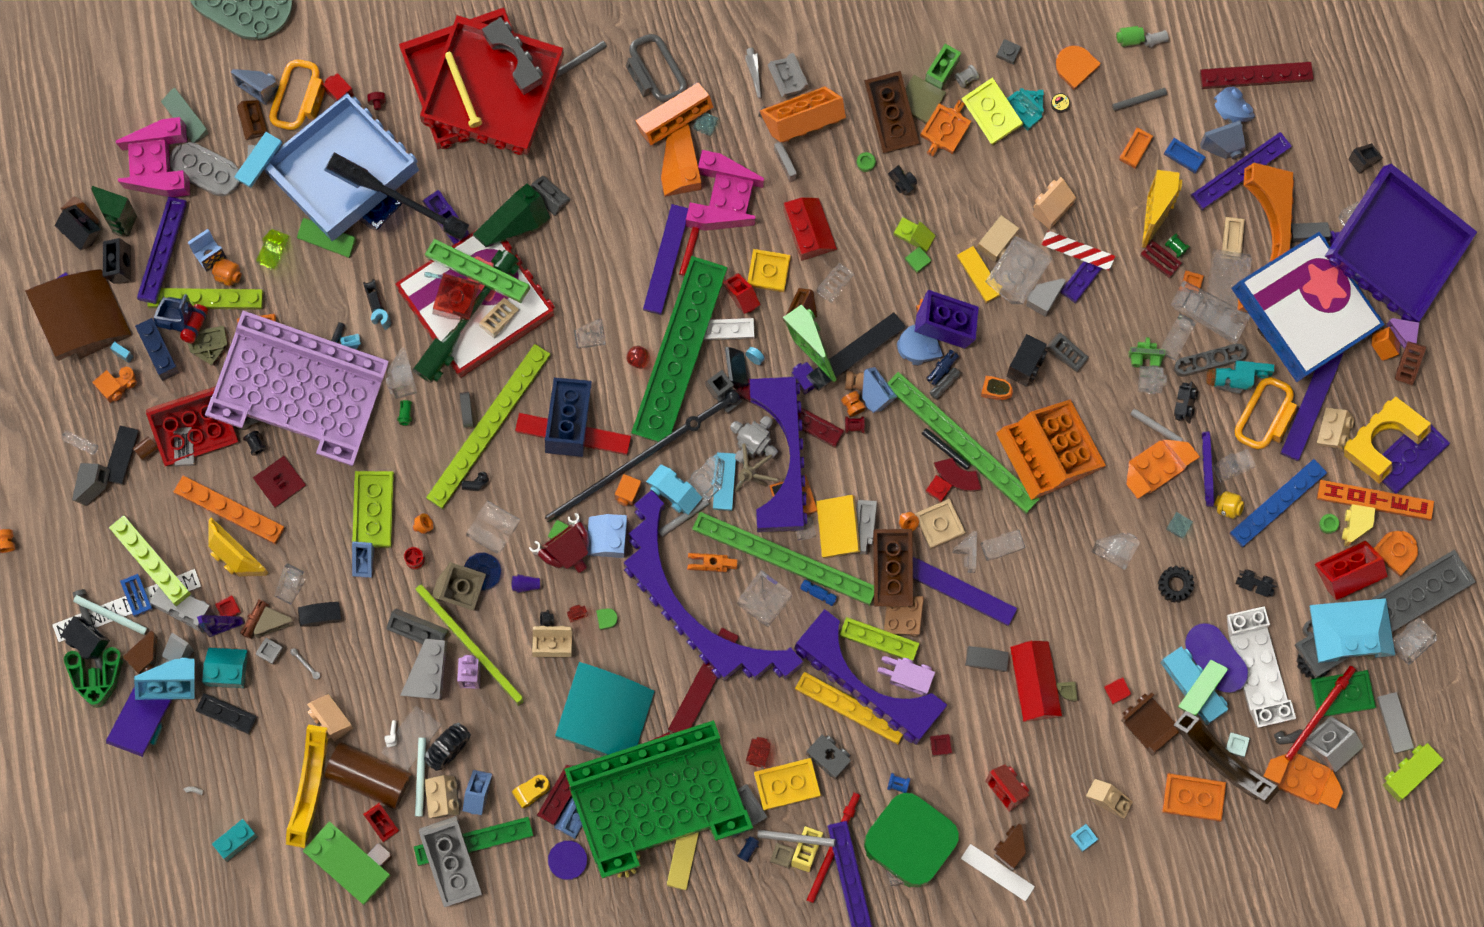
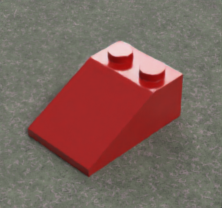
M1004 764L991 770L985 782L1010 812L1029 797V789L1023 782L1020 783L1016 779L1017 774L1014 769Z

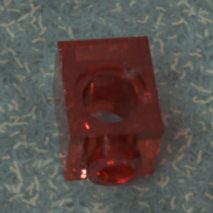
M762 737L752 738L746 764L765 769L771 743H768V740Z

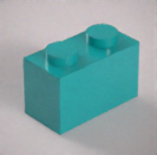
M242 819L214 841L212 845L222 858L228 862L258 836L246 821Z

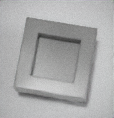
M265 638L256 655L273 665L283 647Z

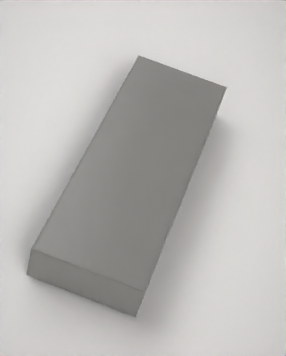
M1397 692L1377 697L1394 754L1413 749L1414 746Z

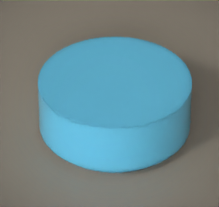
M750 347L746 352L748 359L756 365H760L765 360L764 355L754 347Z

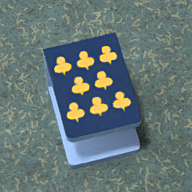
M209 229L188 242L193 254L206 272L213 268L217 261L226 259L222 247L218 246L214 241ZM207 250H212V252L204 256Z

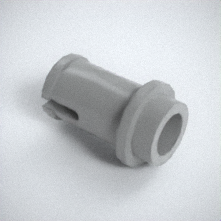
M1166 30L1154 34L1147 33L1144 36L1145 46L1150 48L1155 44L1168 42L1169 40Z

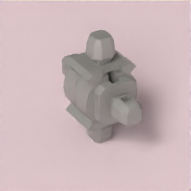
M768 416L763 417L760 425L753 421L752 425L747 423L744 427L738 421H734L731 424L730 429L736 435L738 434L736 438L738 441L737 445L741 449L735 455L736 461L741 464L744 463L743 443L746 444L747 455L755 458L756 454L761 456L764 452L766 456L771 454L772 458L777 455V449L772 445L769 446L771 439L769 438L770 432L767 429H770L773 423L771 418Z

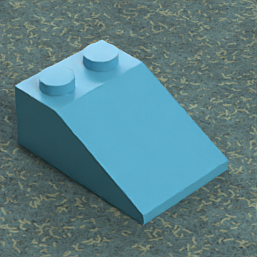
M173 659L134 676L135 700L195 699L194 659Z

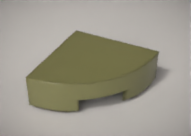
M1076 682L1056 683L1057 691L1064 699L1077 702Z

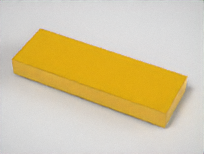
M974 246L957 255L958 260L985 303L1002 295L1003 292Z

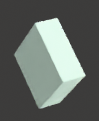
M1230 733L1226 749L1232 755L1244 758L1250 738Z

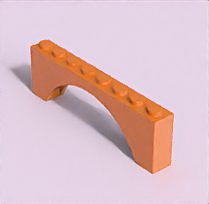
M1252 163L1244 168V187L1256 197L1267 215L1272 234V253L1269 261L1271 262L1290 250L1292 238L1291 223L1293 219L1291 214L1293 204L1292 190L1294 186L1293 172ZM1238 299V310L1247 312Z

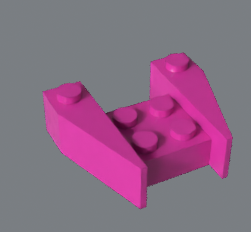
M180 117L161 119L116 140V144L122 151L128 150L130 177L118 179V182L124 189L167 197L190 195L189 177L184 170L170 172L169 144L187 142L186 124Z
M702 150L698 165L699 174L715 178L709 206L690 202L686 217V227H697L700 230L707 231L755 226L756 216L747 214L753 186L763 188L764 178L720 153Z

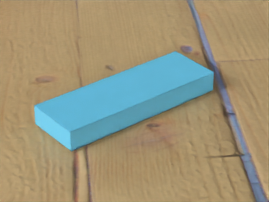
M265 132L234 178L251 188L281 146L282 141Z
M717 452L713 510L732 511L736 454Z

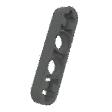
M1238 343L1183 357L1176 361L1174 371L1178 376L1185 377L1234 364L1236 360L1242 361L1245 358L1246 348ZM1235 349L1242 352L1240 354V357H1238L1237 354L1231 355L1230 360H1228V354L1234 353ZM1221 353L1224 356V361L1217 362L1214 359V355ZM1198 358L1205 359L1206 366L1199 367L1196 364V360ZM1190 360H1192V366L1187 367L1185 371L1179 369L1181 363L1187 366L1190 365Z

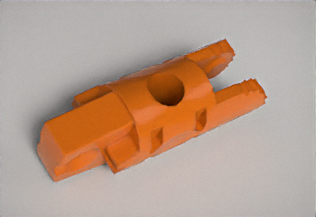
M688 553L689 559L703 560V565L689 564L687 570L727 572V569H737V559H728V555ZM710 561H714L716 564L712 565Z

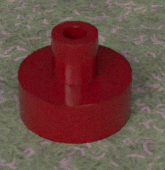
M384 92L369 93L367 95V102L369 105H374V110H381V105L386 103V94Z

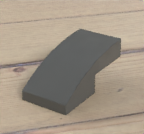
M968 646L965 666L1006 672L1009 652Z

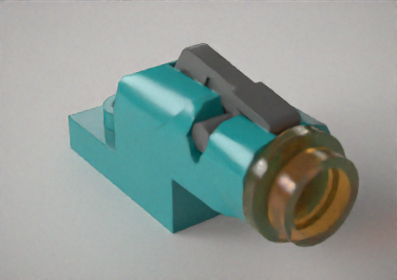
M1236 360L1233 370H1231L1232 368L1208 369L1206 384L1219 390L1240 394L1243 390L1252 389L1255 375L1262 379L1271 377L1274 372V364Z

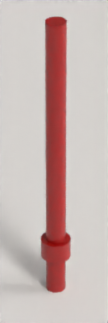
M1349 666L1343 676H1339L1333 690L1285 755L1287 760L1292 761L1339 693L1348 686L1349 679L1356 671L1353 666Z
M853 793L848 806H845L843 810L844 815L841 822L847 821V824H849L850 819L856 813L855 808L861 795ZM829 847L806 899L810 903H814L834 858L832 847Z

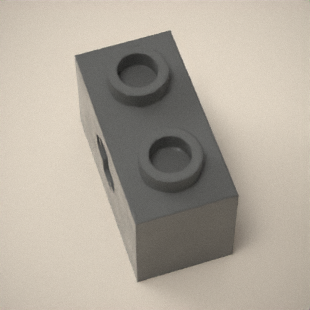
M822 734L806 751V755L830 777L836 780L850 765V754L843 748L839 750L835 746L836 742L827 735L825 737ZM827 752L829 754L830 752L834 753L833 760L831 758L830 760L826 759Z

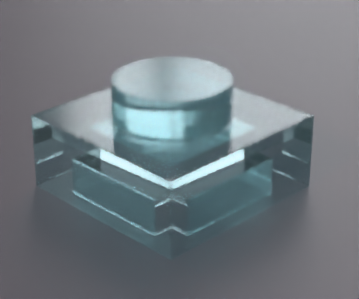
M704 113L697 118L693 129L711 136L718 118Z

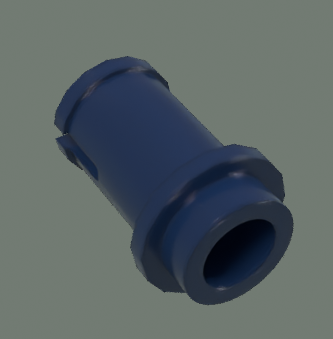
M751 836L745 839L746 843L737 855L747 863L755 849L759 848L758 844L760 843Z

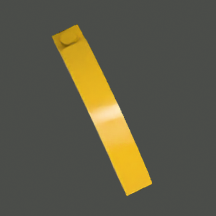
M310 724L307 726L302 773L295 805L286 830L285 845L305 848L316 813L328 745V728Z

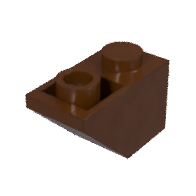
M1020 823L1016 827L1012 825L1006 833L1008 838L1003 843L1000 840L994 848L996 853L993 857L1011 871L1026 854L1023 829Z

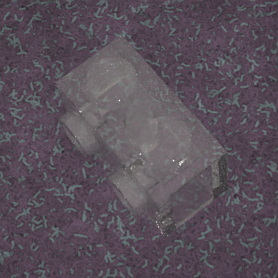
M1420 618L1411 621L1401 634L1399 633L1393 638L1395 653L1408 665L1413 663L1437 641L1435 631Z

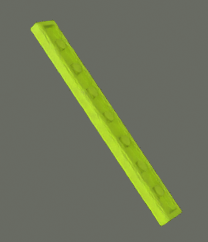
M422 585L416 587V593L476 659H479L480 664L518 706L522 704L523 697Z

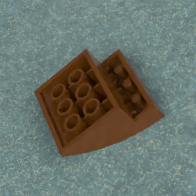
M102 269L74 273L25 290L54 356L58 361L75 353L79 359H82L112 345L114 342L117 343L132 336L106 278L103 277Z

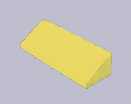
M699 832L676 840L667 887L681 890L687 889Z

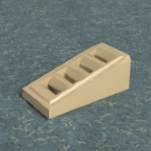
M503 298L479 322V326L495 338L519 309ZM506 305L512 311L509 313L502 307ZM500 310L502 313L506 315V317L503 318L497 312ZM496 316L501 322L498 323L493 317ZM489 321L496 325V327L493 328L491 325H489Z

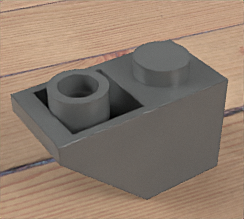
M80 463L72 500L87 506L106 488L110 469L100 464Z

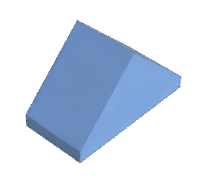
M352 542V576L372 577L375 551L372 543Z

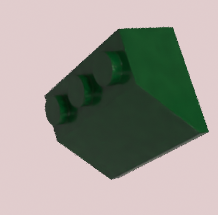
M92 186L91 190L112 233L118 236H129L137 218V214L129 199Z

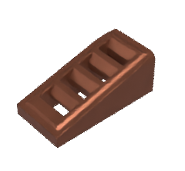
M1410 341L1407 342L1395 373V380L1413 385L1426 346ZM1409 349L1420 353L1419 355L1411 353ZM1409 357L1412 359H1416L1417 361L1415 362L1412 360H1408L1406 358ZM1404 364H1405V365H1408V366H1412V367H1414V368L1411 369V368L1405 367Z

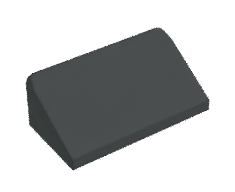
M541 176L531 184V187L541 195L546 209L553 215L559 213L570 201V198L545 176Z
M1328 222L1291 224V241L1303 242L1318 232L1322 234L1326 241H1329L1331 232Z

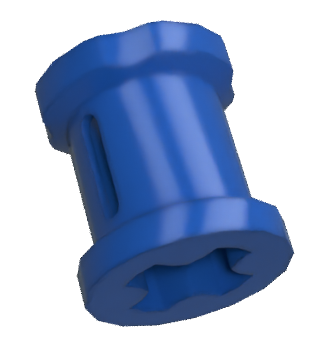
M891 773L887 790L893 789L906 793L910 778H901ZM894 782L903 784V786L894 784Z

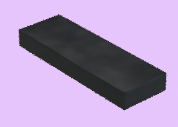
M120 425L107 466L110 469L108 482L119 485L124 484L139 430Z
M205 693L195 710L204 716L248 735L258 718L251 713Z

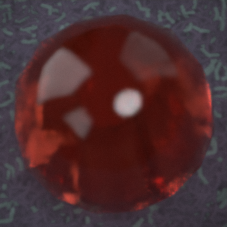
M633 346L628 350L626 360L628 364L638 369H643L649 364L650 354L643 346Z

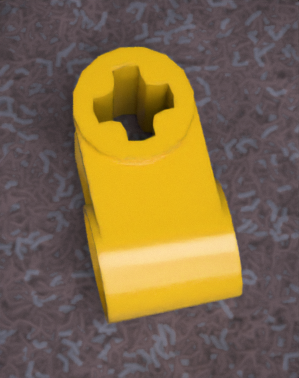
M536 775L526 783L516 787L512 794L521 808L524 809L550 790V782L545 776ZM538 781H541L542 783L545 782V783L543 784L544 788L541 789L540 787H537V786H538V783H537V782H538Z

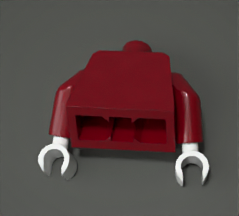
M575 513V521L570 520L568 516L569 526L542 546L539 542L535 541L536 545H538L536 550H533L531 547L529 549L550 566L558 569L562 567L568 569L573 565L575 570L580 573L587 568L582 558L588 554L589 534L580 522L579 515Z

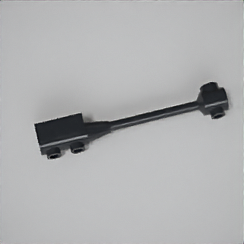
M335 152L331 155L324 169L329 174L356 188L361 186L386 194L442 224L443 232L460 241L468 229V223L453 215L445 218L383 185L367 169Z

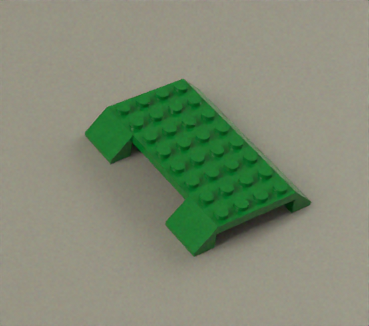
M714 720L564 769L595 865L602 879L640 867L636 855L637 852L706 829L710 830L715 841L753 829L748 812L744 810L720 744V735Z

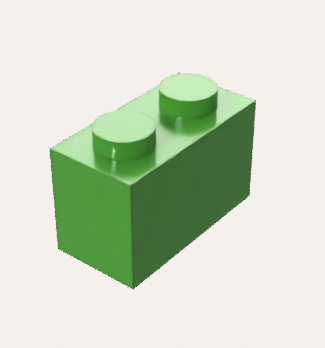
M944 44L927 71L925 81L942 90L960 61L961 52Z

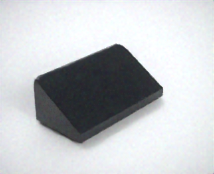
M726 347L728 375L733 383V387L736 389L748 386L744 353L740 350Z

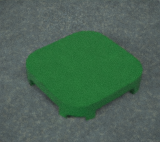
M902 793L890 801L871 826L864 839L866 856L871 861L873 859L903 881V885L909 888L926 886L955 849L959 840V833L956 825L923 799L912 793Z

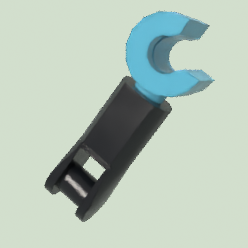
M375 279L368 283L363 282L372 312L371 321L373 324H378L379 319L383 318L381 325L384 330H387L391 325V319L384 310ZM375 288V292L369 293V290Z

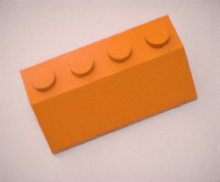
M825 86L760 110V114L770 134L779 142H787L793 137L806 135L809 131L822 129L825 125L835 124L839 120L846 118L843 97Z

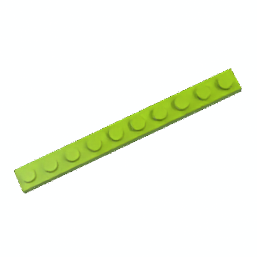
M536 344L533 345L427 495L426 499L443 510L550 358V353Z

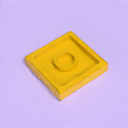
M753 249L747 282L754 288L784 292L791 255Z

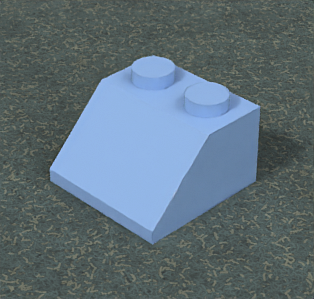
M605 514L589 517L588 556L624 558L627 515Z

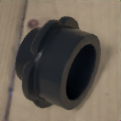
M549 610L540 612V625L546 627L554 625L553 613H550Z

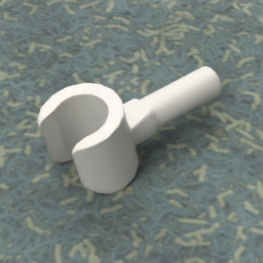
M395 720L392 721L391 735L385 736L387 747L397 745L395 732L397 721Z

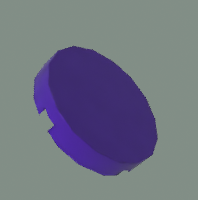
M562 841L551 849L548 855V865L551 872L557 878L573 880L585 871L587 855L578 843Z

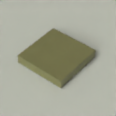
M913 75L905 88L912 117L927 124L936 107L945 97L946 92L916 75Z

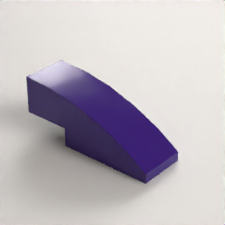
M439 190L422 200L426 208L445 218L452 215L459 218ZM438 223V225L443 230V225ZM468 230L466 231V233H465V235L463 236V238H465L466 236H468V235L470 234V233L468 232ZM446 234L453 244L460 241Z

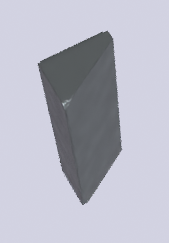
M399 609L392 611L386 630L421 644L424 643L425 639L445 640L448 633L446 628Z

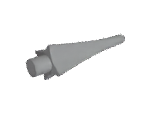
M754 48L746 49L745 61L753 79L757 97L761 98L758 53H754Z

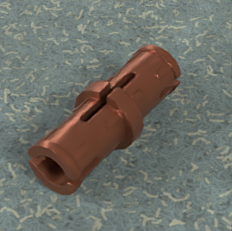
M258 599L253 611L247 616L248 619L240 631L241 635L251 639L265 607H269V604Z

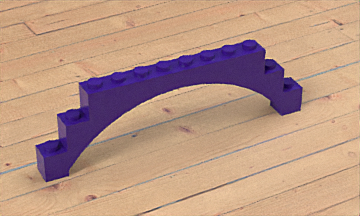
M651 490L634 504L636 510L634 513L641 521L643 519L644 521L629 533L630 544L635 549L639 548V550L623 562L624 572L629 578L634 577L638 582L636 584L643 593L646 591L650 595L648 598L655 607L659 606L663 610L661 612L663 617L675 624L674 629L680 636L684 634L688 639L686 643L692 650H698L700 653L699 658L704 664L707 665L709 663L713 667L711 671L718 679L722 678L726 681L743 667V673L749 679L752 677L756 681L773 666V672L779 678L783 677L787 680L803 666V661L791 647L787 650L770 651L738 645L712 633L698 623L675 597L661 566L658 549V527L661 512L665 509L664 503Z

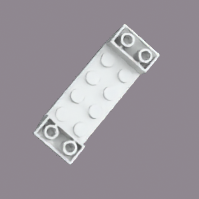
M1265 606L1227 615L1230 644L1248 668V678L1243 691L1249 712L1257 728L1296 719L1292 702L1287 700L1268 632L1270 623Z

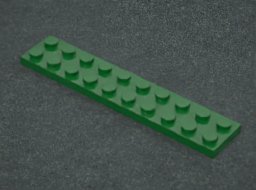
M691 256L631 431L632 435L659 442L673 432L728 267Z

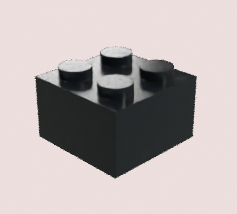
M1026 334L1009 366L1006 377L1026 387L1029 382L1033 383L1039 370L1037 366L1041 367L1048 351L1045 348L1047 344Z

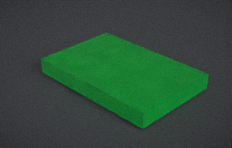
M1368 670L1354 672L1349 679L1348 686L1339 693L1323 717L1376 708ZM1343 674L1310 680L1316 712L1335 687V682L1339 676H1343Z

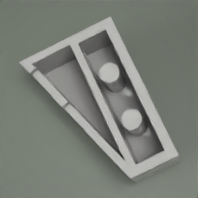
M159 587L149 602L156 609L201 633L204 630L200 626L197 616L214 615L210 604L195 599L193 595L188 596L179 605L175 606Z
M425 639L400 696L430 699L442 698L447 641Z

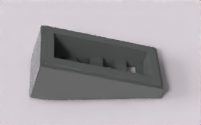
M1061 332L1056 334L1045 348L1076 372L1089 358ZM1060 342L1061 345L1058 348H1056V344ZM1066 346L1067 350L1062 353V349ZM1071 351L1074 352L1070 358L1067 357ZM1077 355H1078L1080 358H1079V360L1074 364V363H1073V360H1074V359L1077 357Z

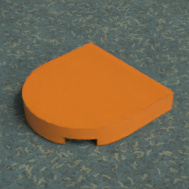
M1080 46L1064 48L1056 59L1058 75L1073 90L1101 65L1096 58Z
M1405 531L1389 532L1374 547L1375 551L1383 558L1384 563L1400 577L1418 556L1415 538Z

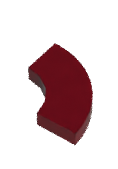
M953 458L934 462L938 475L953 487L966 492L981 491L976 471L961 469L955 464Z

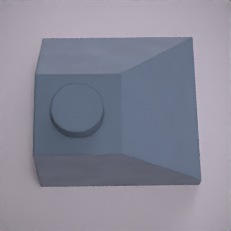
M232 69L231 71L236 86L265 105L278 89L277 79L270 73L266 75L262 71Z
M1240 120L1205 132L1200 143L1201 149L1224 159L1240 157L1245 149Z

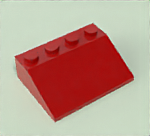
M216 386L146 409V415L164 466L174 464L176 461L191 455L195 457L238 442L233 425L205 416ZM192 427L188 431L187 438L193 444L194 453L174 459V450L182 449L185 440L181 434L173 432L177 428ZM192 431H193V440L190 439V433H191ZM174 437L182 439L183 443L180 447L174 446Z

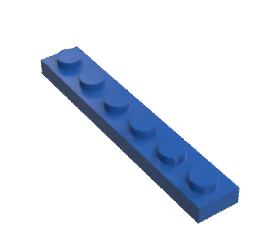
M1313 459L1229 534L1243 548L1324 477L1327 472Z

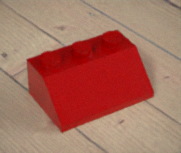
M801 197L784 203L783 211L801 261L837 250L819 198Z
M1366 540L1314 564L1327 591L1335 600L1344 598L1355 591L1388 577L1383 558Z

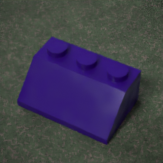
M928 290L917 312L914 332L965 349L976 340L979 307Z

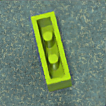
M1428 743L1423 747L1419 744L1412 751L1414 755L1409 760L1406 757L1398 764L1400 769L1397 772L1392 770L1384 778L1386 782L1382 786L1398 802L1404 799L1444 761Z

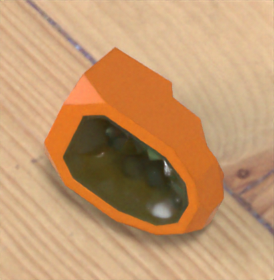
M993 376L985 377L981 397L995 400H1007L1012 397L1013 389L1011 384L1005 379Z

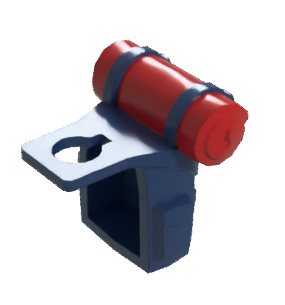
M184 294L183 299L163 297L155 312L154 322L160 328L181 332V340L192 344L198 337L200 328L207 318L208 309L200 304L193 306L187 294Z

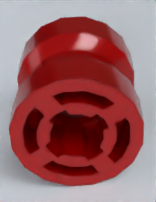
M411 547L405 551L404 559L410 569L418 570L424 565L425 558L419 548Z

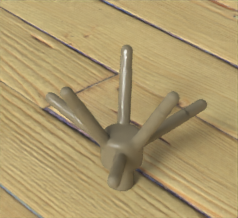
M743 443L744 463L743 469L738 475L740 482L735 491L737 492L745 481L752 480L765 487L767 483L759 479L778 482L777 478L756 474V469L771 459L772 455H768L754 467L748 466L746 444Z

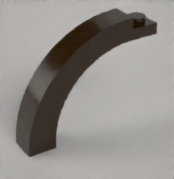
M1185 711L1175 722V728L1187 743L1209 765L1241 791L1255 800L1259 799L1265 804H1268L1279 792V788L1275 784L1251 770L1232 755L1208 731L1198 717Z

